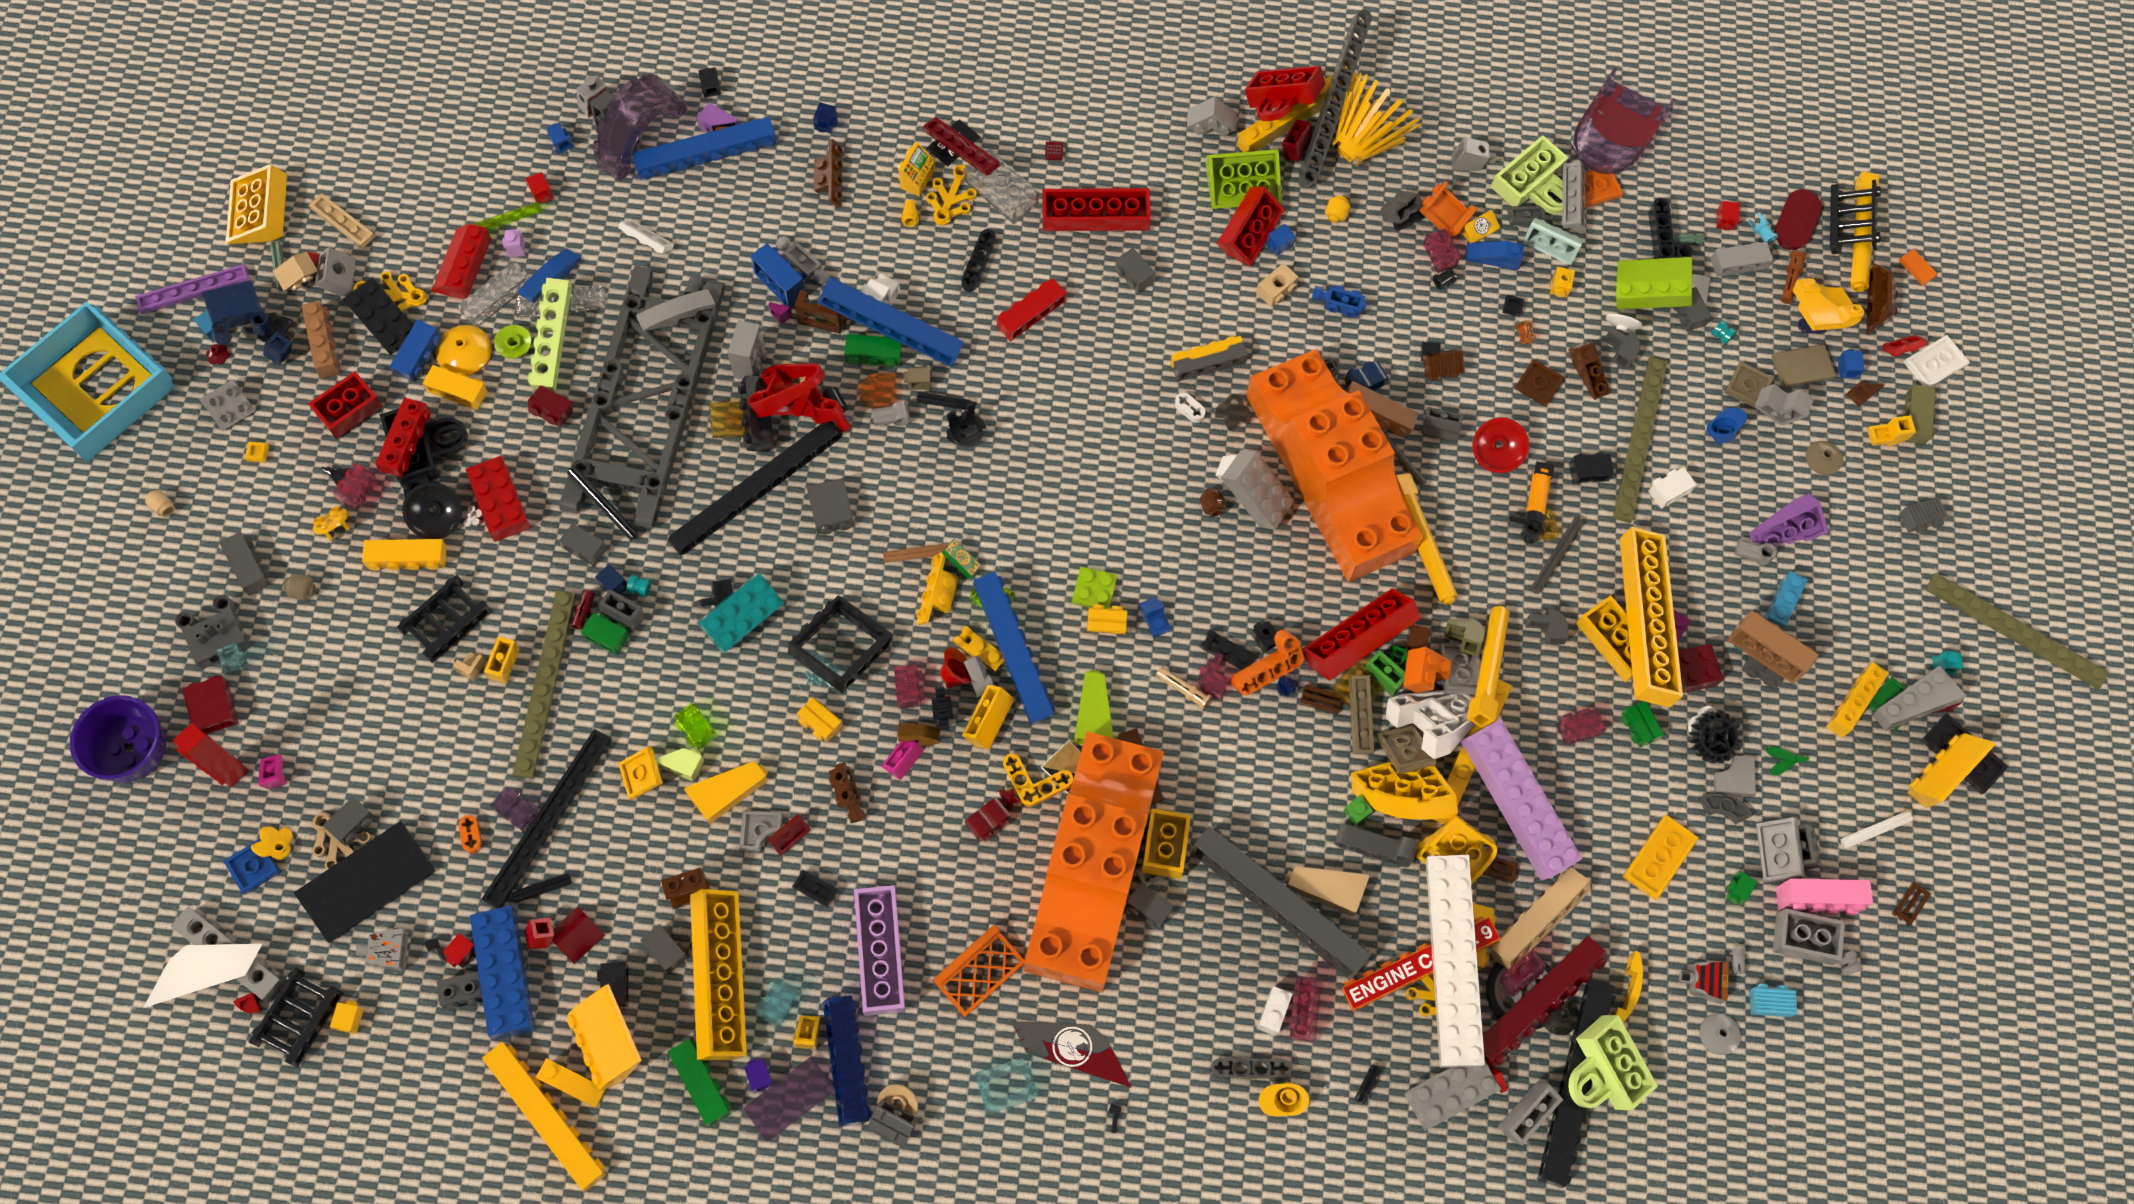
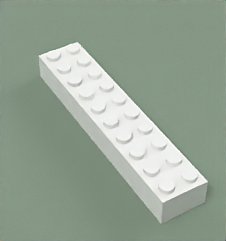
M1469 855L1427 856L1426 875L1440 1068L1482 1067L1485 1065Z

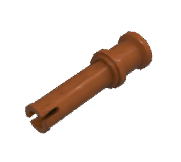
M1793 251L1790 253L1789 257L1791 260L1786 268L1788 275L1781 302L1784 304H1791L1793 302V288L1798 276L1803 272L1802 264L1806 260V254L1803 252Z

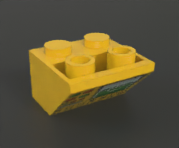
M914 142L912 148H908L906 158L899 163L898 180L900 181V189L920 197L935 171V159L917 142Z

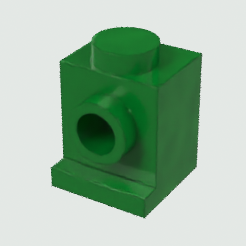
M1738 871L1733 875V880L1727 887L1729 892L1726 897L1731 903L1741 905L1748 900L1758 881L1742 871Z

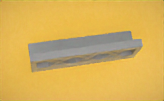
M1581 161L1563 164L1562 226L1564 229L1577 227L1579 234H1584L1585 171Z

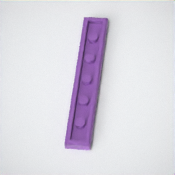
M242 264L135 296L140 314H145L202 297L203 291L251 280L247 266Z

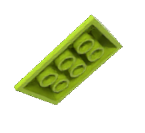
M1279 149L1205 156L1212 209L1239 207L1250 187H1266L1274 198L1282 204Z
M1692 257L1618 261L1617 309L1692 306Z

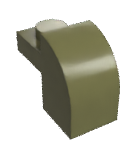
M1449 618L1444 636L1462 641L1460 652L1479 656L1485 631L1483 626L1475 619L1469 618L1467 623Z

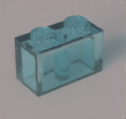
M777 977L775 982H770L766 989L768 994L764 1000L760 999L755 1010H757V1017L779 1029L798 998L800 991Z

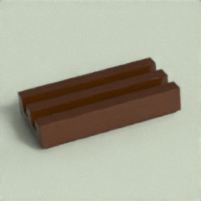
M1305 685L1300 705L1337 715L1343 695ZM1305 698L1335 705V708L1305 700Z
M1911 883L1892 912V915H1897L1899 920L1906 922V925H1912L1931 893L1917 883ZM1914 889H1917L1904 911L1900 912ZM1920 894H1924L1922 899L1912 912L1911 916L1907 917V914L1909 913L1910 909L1912 908Z

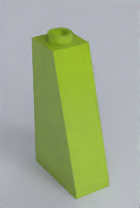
M1097 670L1085 671L1074 743L1076 744L1084 743L1087 731L1114 738L1105 674H1101Z

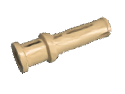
M1163 666L1156 673V677L1184 694L1186 700L1193 701L1200 706L1201 710L1205 709L1212 698V695L1205 694L1196 685L1191 686Z

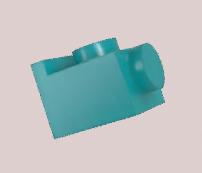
M1944 651L1939 656H1932L1933 668L1935 669L1940 666L1947 675H1954L1963 669L1961 653Z

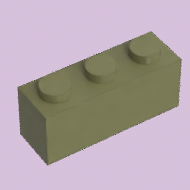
M1913 384L1906 392L1904 416L1911 415L1916 433L1906 441L1925 445L1933 438L1935 434L1933 422L1936 418L1934 406L1937 402L1935 388Z

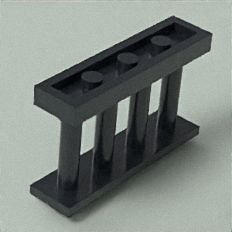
M1876 179L1872 180V189L1843 192V190H1839L1838 184L1831 185L1830 249L1832 254H1839V247H1842L1844 244L1872 242L1873 250H1877V243L1881 242L1880 232H1877L1878 197H1881V187L1877 186ZM1872 196V204L1840 206V201H1843V199ZM1872 211V219L1849 222L1840 221V216H1843V214ZM1872 226L1871 235L1840 236V231H1843V229Z
M458 575L448 579L441 589L412 614L404 617L397 626L404 636L410 632L425 647L422 653L432 664L492 612L483 600L476 603L461 588L464 583ZM455 593L471 609L466 615L461 616L446 599ZM439 605L456 621L449 629H446L431 614ZM424 618L440 634V637L435 642H430L416 627Z
M295 967L287 975L286 983L259 1026L251 1032V1039L248 1043L259 1047L263 1042L286 1054L284 1062L298 1068L344 992L333 986L326 990L303 979L302 977L306 972ZM297 985L321 997L322 1001L317 1008L313 1009L291 997ZM286 1004L309 1016L310 1020L305 1027L302 1028L279 1016ZM274 1023L298 1035L294 1046L290 1047L267 1035Z

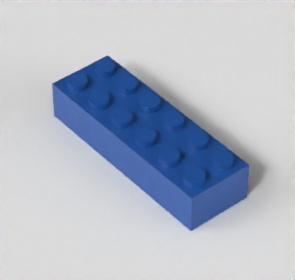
M510 905L470 915L488 1037L497 1040L534 1031L535 1024L516 910Z

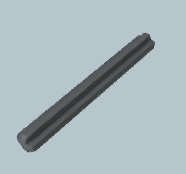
M1578 517L1573 519L1530 588L1535 594L1540 593L1581 528L1583 520Z

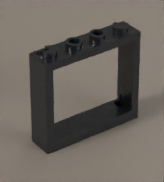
M838 595L831 602L828 601L822 611H818L809 624H804L797 636H792V640L788 643V654L843 694L891 645L893 634ZM837 612L876 640L842 676L801 648Z

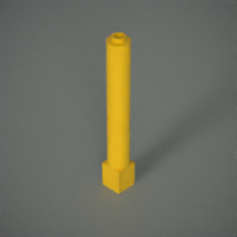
M1862 171L1855 181V191L1872 189V180L1875 179L1877 186H1879L1880 175ZM1872 196L1854 198L1857 199L1856 206L1872 204ZM1872 211L1855 214V221L1872 219ZM1872 226L1854 228V236L1871 235ZM1872 242L1853 244L1850 287L1856 292H1863L1869 288Z
M1411 473L1396 475L1402 499L1423 535L1417 549L1439 602L1445 605L1452 604L1456 601L1455 598L1458 595L1416 498L1419 492Z
M1503 606L1493 607L1490 611L1475 698L1470 700L1467 715L1469 721L1481 728L1489 725L1496 718L1498 701L1495 700L1510 615L1509 610Z

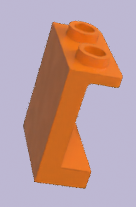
M1445 181L1441 185L1438 183L1431 190L1433 194L1431 196L1428 195L1422 201L1423 206L1419 211L1445 236L1451 239L1461 231L1477 209L1473 205L1468 208L1465 207L1445 188L1448 185V182Z

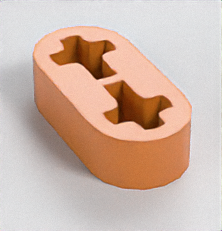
M465 815L459 821L461 844L468 853L475 854L482 848L479 823L475 817ZM469 820L471 821V823H474L470 825L471 832H469V830L466 827H464V825H467V821ZM470 837L477 842L474 844V848L467 846L471 842Z

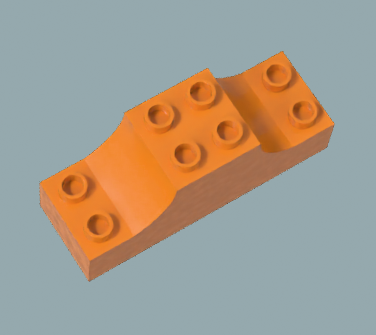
M1317 349L1252 375L1246 397L1348 583L1415 554L1423 535L1402 499L1394 471L1395 452L1361 392L1357 390L1349 394L1344 391L1334 380Z
M1086 732L1070 792L1066 798L1046 872L1038 913L1024 961V972L1103 993L1164 751Z

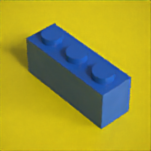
M417 319L389 367L396 374L415 382L417 377L421 376L426 362L431 359L433 350L441 342L442 334L437 328Z

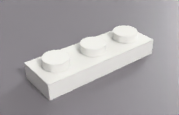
M631 219L621 221L618 228L623 230L626 235L635 237L641 244L649 245L657 253L663 254L673 249V243Z

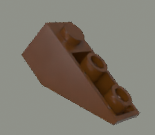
M1584 342L1569 348L1573 365L1592 398L1596 400L1610 394L1611 392L1595 343Z

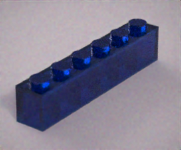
M852 995L830 997L823 1001V1010L839 1127L862 1125L869 1121L871 1110L866 1101L868 1088L864 1084L863 1079L865 1067L861 1063L860 1057L862 1045L858 1042L859 1024L855 1020L856 1003L853 1001Z

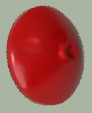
M1504 417L1490 419L1483 423L1474 435L1472 442L1473 454L1477 462L1490 472H1510L1519 467L1528 454V435L1525 429L1512 419ZM1497 441L1502 442V446L1500 448L1496 447Z

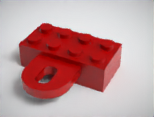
M1321 65L1265 70L1255 73L1245 88V93L1250 108H1256L1259 120L1274 121L1286 116L1294 105L1314 103L1326 83Z

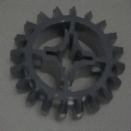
M1709 711L1708 715L1703 713L1701 718L1695 719L1697 725H1691L1694 732H1689V735L1693 736V739H1690L1689 742L1695 744L1691 749L1698 750L1696 753L1697 757L1702 756L1703 761L1709 760L1710 763H1715L1716 761L1717 763H1723L1724 760L1729 761L1730 756H1736L1734 750H1740L1741 748L1737 744L1743 742L1742 739L1738 738V735L1743 733L1737 731L1740 725L1734 724L1736 719L1729 718L1730 714H1722V711H1716V713ZM1714 721L1722 724L1716 729L1709 726ZM1715 734H1717V741L1714 740L1716 738L1714 737ZM1715 746L1722 748L1718 753H1713L1709 749Z

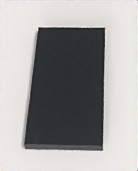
M399 821L293 893L326 941L331 943L434 873L436 869L403 822Z

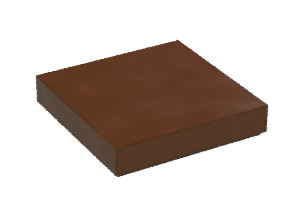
M1533 359L1514 389L1546 407L1565 377Z

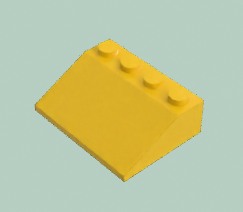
M270 164L231 180L226 233L227 244L270 242L283 237L287 174Z
M1966 733L1959 736L1954 735L1948 742L1950 746L1946 750H1940L1935 756L1937 760L1933 764L1929 763L1922 770L1924 774L1920 778L1916 777L1908 785L1911 788L1907 793L1925 808L1942 803L1996 744L1993 741Z
M609 984L576 1005L567 1015L568 1025L570 1028H573L576 1035V1044L582 1049L586 1066H589L592 1073V1081L594 1085H597L599 1091L622 1083L642 1061Z

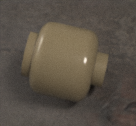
M293 573L285 579L283 590L289 598L307 600L310 595L314 594L316 586L313 584L310 576Z

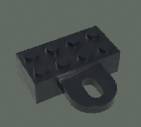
M399 409L379 414L385 437H387ZM443 418L424 425L423 435L418 439L416 452L414 455H411L408 470L404 472L402 477L396 476L403 489L406 488L404 481L426 474L430 481L441 478L436 459L461 451L468 441V432L461 421L455 418ZM453 431L458 432L455 438L445 441L440 440L443 434Z

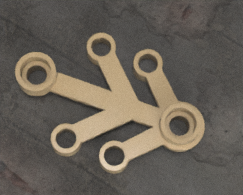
M323 812L317 814L313 819V827L317 831V837L312 852L318 858L326 855L327 849L324 847V841L327 833L331 838L328 860L325 862V868L328 870L330 863H338V847L346 857L354 851L348 844L344 846L327 829L321 826L322 821H328L332 817L330 814ZM364 831L358 833L357 838L353 842H360L365 845L372 840V836ZM367 835V840L362 841V837ZM322 848V852L317 854V850Z

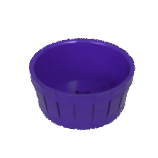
M110 696L93 703L82 712L72 728L70 752L73 760H75L74 762L83 772L101 780L132 782L141 779L158 766L166 748L165 732L155 712L145 702L131 696ZM132 743H134L135 745L133 746V748L135 750L133 752L129 751L126 753L125 751L127 748L125 747V745H131Z

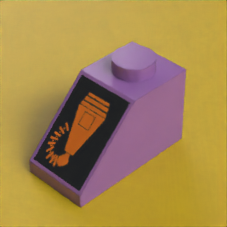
M710 102L697 116L698 126L705 133L739 125L737 118Z

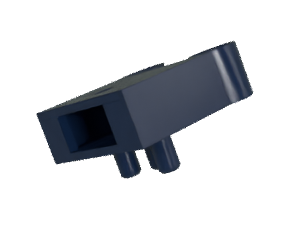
M252 281L202 292L216 343L220 345L230 343L232 340L230 328L251 324L253 332L257 335L262 336L269 333L270 324L268 316L262 311Z

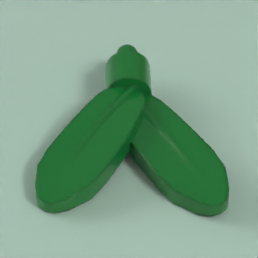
M1778 747L1766 748V752L1770 756L1782 760L1773 766L1770 773L1774 776L1783 774L1796 763H1803L1805 760L1810 759L1808 756L1794 755Z

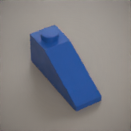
M1510 241L1468 243L1465 260L1518 270L1523 258L1525 244Z

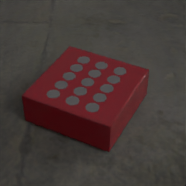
M1046 142L1045 160L1062 161L1063 142Z

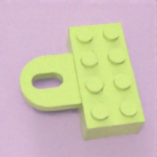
M1542 135L1495 175L1491 188L1511 206H1521L1530 198L1536 205L1541 206L1545 212L1560 214L1563 209V181L1556 175L1563 170V164H1566L1568 157ZM1548 192L1556 194L1562 200V203L1555 202L1548 195Z
M1602 1015L1576 1038L1586 1056V1059L1572 1071L1568 1084L1571 1098L1578 1106L1595 1108L1609 1098L1615 1110L1632 1111L1658 1087L1619 1015ZM1591 1079L1593 1086L1583 1095L1582 1086Z

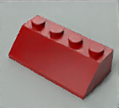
M1250 187L1216 244L1226 255L1248 266H1252L1267 241L1268 234L1273 231L1285 209L1266 187Z
M467 224L456 229L431 291L433 293L463 300L468 299L491 242V237L486 227Z

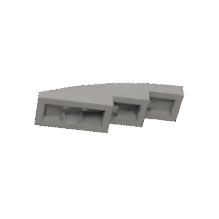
M705 289L656 305L637 314L636 317L643 331L678 324L679 319L696 316L697 311L714 308L715 302L709 290Z

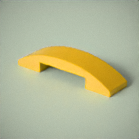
M1638 951L1630 954L1624 972L1632 976L1623 1007L1622 1009L1618 1007L1612 1012V1015H1619L1622 1022L1630 1016L1635 1008L1642 988L1643 965L1640 952Z

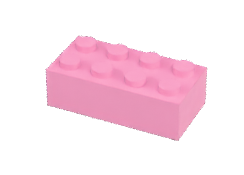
M1789 879L1776 887L1778 911L1786 908L1814 915L1818 914V912H1825L1826 915H1837L1838 912H1845V915L1852 916L1858 915V912L1865 911L1867 907L1873 905L1870 880Z

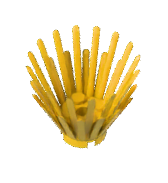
M1361 72L1358 74L1353 92L1350 91L1349 95L1346 92L1336 138L1331 143L1332 147L1337 143L1338 148L1336 151L1350 163L1354 159L1357 160L1355 166H1359L1363 160L1406 142L1404 140L1406 137L1403 136L1422 125L1417 124L1412 127L1420 120L1416 118L1374 144L1412 114L1413 110L1409 109L1394 122H1387L1375 132L1403 101L1398 99L1383 115L1381 111L1376 113L1390 93V89H1386L1369 109V100L1378 85V81L1374 80L1371 88L1366 90L1356 110L1368 79L1366 74L1362 81Z

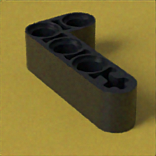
M1661 197L1655 199L1648 213L1654 259L1691 257L1693 249L1689 245L1674 244L1669 202Z

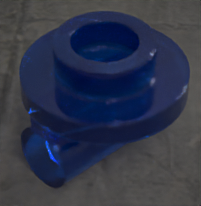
M1283 675L1279 678L1276 688L1280 695L1289 697L1294 694L1296 684L1291 678Z

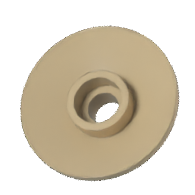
M892 1084L886 1086L880 1092L877 1105L883 1099L916 1116L918 1101L909 1088L900 1084Z

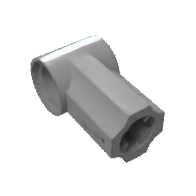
M896 402L891 407L872 409L874 426L892 423L897 426H903L910 423L909 408L906 402Z
M1739 539L1734 553L1736 556L1754 560L1757 564L1765 566L1775 557L1776 548L1769 543L1762 545ZM1762 552L1767 553L1769 557L1764 556Z
M980 656L964 661L971 679L970 683L976 697H980L983 695L987 685L994 686L989 674L987 675Z

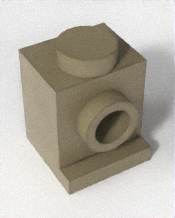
M926 365V368H908V372H904V383H908V390H930V365Z

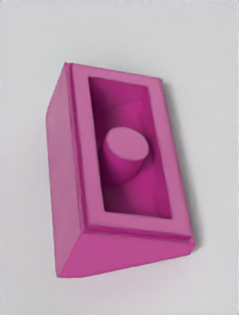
M914 740L900 742L881 767L901 780L923 753L924 749Z

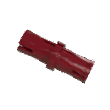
M589 590L583 591L580 603L576 605V614L571 627L578 630L583 629L587 615L591 613L590 607L596 595L594 592Z

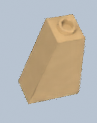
M1295 866L1292 872L1288 871L1284 882L1287 883V888L1292 892L1296 891L1306 898L1353 917L1357 912L1370 876L1367 874Z

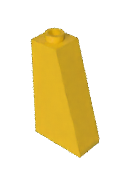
M753 761L690 785L684 790L708 823L712 824L767 783L766 775L768 772L762 764L758 766Z

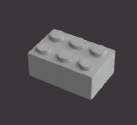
M737 321L727 352L733 375L736 379L742 380L744 376H761V364L767 358V350H765L763 332H761L759 324Z
M1784 908L1776 913L1773 952L1834 965L1842 961L1845 921Z

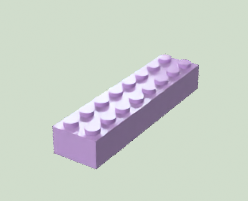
M1501 719L1460 741L1541 881L1552 878L1582 859Z

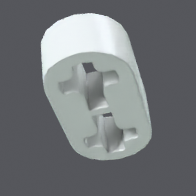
M1179 393L1176 396L1175 407L1194 423L1203 421L1206 411L1199 402L1187 393ZM1180 400H1181V401L1187 400L1186 404H1185V403L1180 404ZM1198 411L1200 412V416H1199V415H1196V416L1193 415L1194 412H1196V413H1197Z

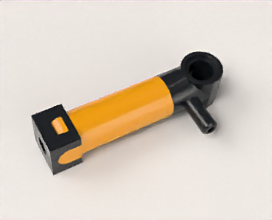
M1536 461L1531 474V487L1525 517L1513 514L1509 516L1510 522L1523 524L1521 538L1528 544L1536 543L1543 532L1550 482L1555 465Z

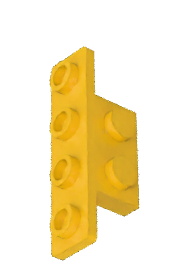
M942 553L935 555L931 561L932 569L926 579L927 587L922 594L921 608L917 612L918 619L916 624L918 625L929 622L932 608L944 613L950 612L959 577L943 570L946 557Z

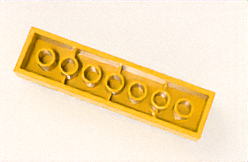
M701 889L690 895L697 1060H736L747 1056L738 891Z

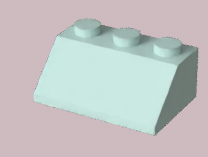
M1534 218L1523 240V244L1572 265L1584 240L1563 231L1559 227H1554L1544 220Z

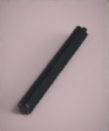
M576 466L568 470L567 474L629 540H634L638 536V532Z

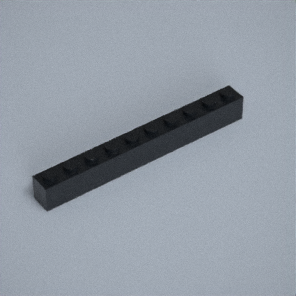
M1593 978L1585 983L1558 1092L1563 1101L1553 1112L1537 1176L1538 1181L1558 1188H1564L1571 1182V1165L1576 1162L1577 1152L1575 1149L1577 1143L1579 1144L1582 1138L1580 1128L1587 1118L1585 1108L1578 1106L1571 1098L1568 1085L1572 1071L1586 1059L1576 1038L1602 1015H1611V1012H1609L1610 1005H1613L1616 998L1614 985ZM1591 1079L1582 1086L1583 1095L1590 1090Z

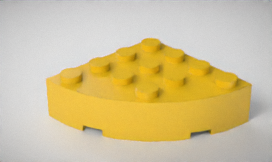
M1387 762L1351 773L1352 792L1356 797L1361 795L1372 809L1381 813L1394 816L1395 818L1420 820L1446 819L1454 814L1458 815L1457 796L1434 765L1398 774L1392 762Z

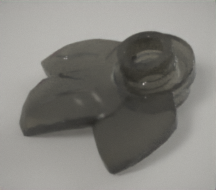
M1231 394L1224 403L1217 406L1215 418H1224L1225 425L1231 431L1237 427L1240 421L1250 424L1251 411L1244 405L1241 396ZM1236 400L1238 402V405L1233 406L1231 404V401Z

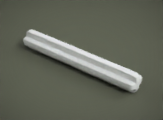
M1905 811L1842 838L1841 844L1844 848H1849L1913 820V816L1909 811Z

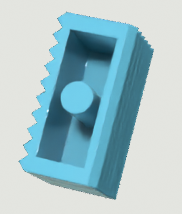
M1757 984L1749 990L1751 1015L1779 1017L1797 1015L1796 990H1790L1785 985L1776 986V989L1768 988L1767 984Z

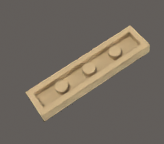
M322 193L309 204L311 210L363 249L375 238V235Z

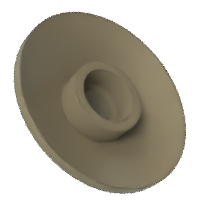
M1814 442L1806 451L1807 464L1818 474H1834L1843 464L1841 451L1830 442Z

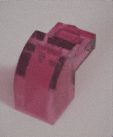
M1217 652L1214 658L1210 657L1206 667L1201 666L1198 682L1205 694H1210L1212 698L1220 701L1230 678L1217 673L1224 655Z

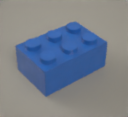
M766 243L750 256L754 274L786 306L792 308L795 306L800 290L805 291L806 289L803 282L804 277L799 271H795L792 268L791 263L787 259H783L780 256L779 251L775 247L772 248Z

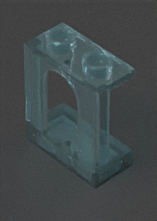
M1023 1058L975 1073L987 1116L1029 1101L1035 1102V1096L1038 1095L1035 1083H1030L1029 1075H1032L1028 1062L1024 1063ZM1014 1072L1024 1075L1026 1087L1023 1091L994 1101L991 1100L986 1081Z

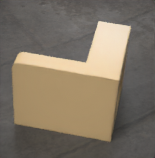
M469 652L463 662L456 660L453 667L458 673L474 681L487 661L482 655L479 654L477 656Z

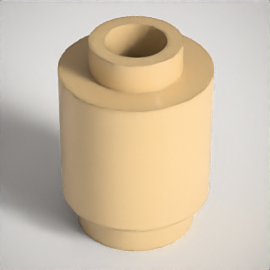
M153 490L147 494L145 503L158 516L166 518L175 511L174 503L161 490Z

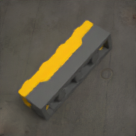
M1231 336L1220 342L1213 341L1202 347L1195 346L1188 351H1178L1171 355L1170 364L1177 382L1244 364L1247 361L1248 353L1241 336Z

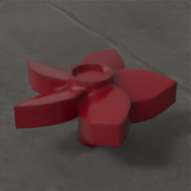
M1014 788L1009 791L999 790V794L1002 797L999 800L1002 805L1006 804L1010 811L1013 808V803L1021 801L1014 796Z

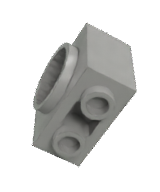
M330 247L319 253L318 266L316 267L318 272L315 273V286L339 296L351 292L354 287L353 276L356 271V258Z

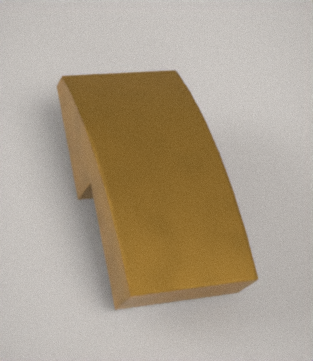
M903 723L898 726L897 737L899 742L918 740L920 746H931L939 744L940 729L925 724Z

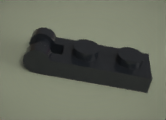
M1213 630L1207 631L1205 641H1202L1199 646L1202 650L1240 670L1250 666L1256 656L1255 653L1218 635ZM1213 641L1218 643L1216 647L1211 645Z

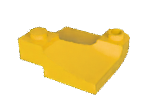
M1814 278L1797 279L1793 288V292L1800 302L1798 309L1812 331L1851 327L1859 323L1865 312L1861 305L1853 304L1842 287H1825L1817 284Z
M1454 814L1440 829L1422 840L1417 846L1415 857L1426 864L1427 856L1469 855L1472 885L1496 857L1497 846L1495 841L1488 835L1480 833Z

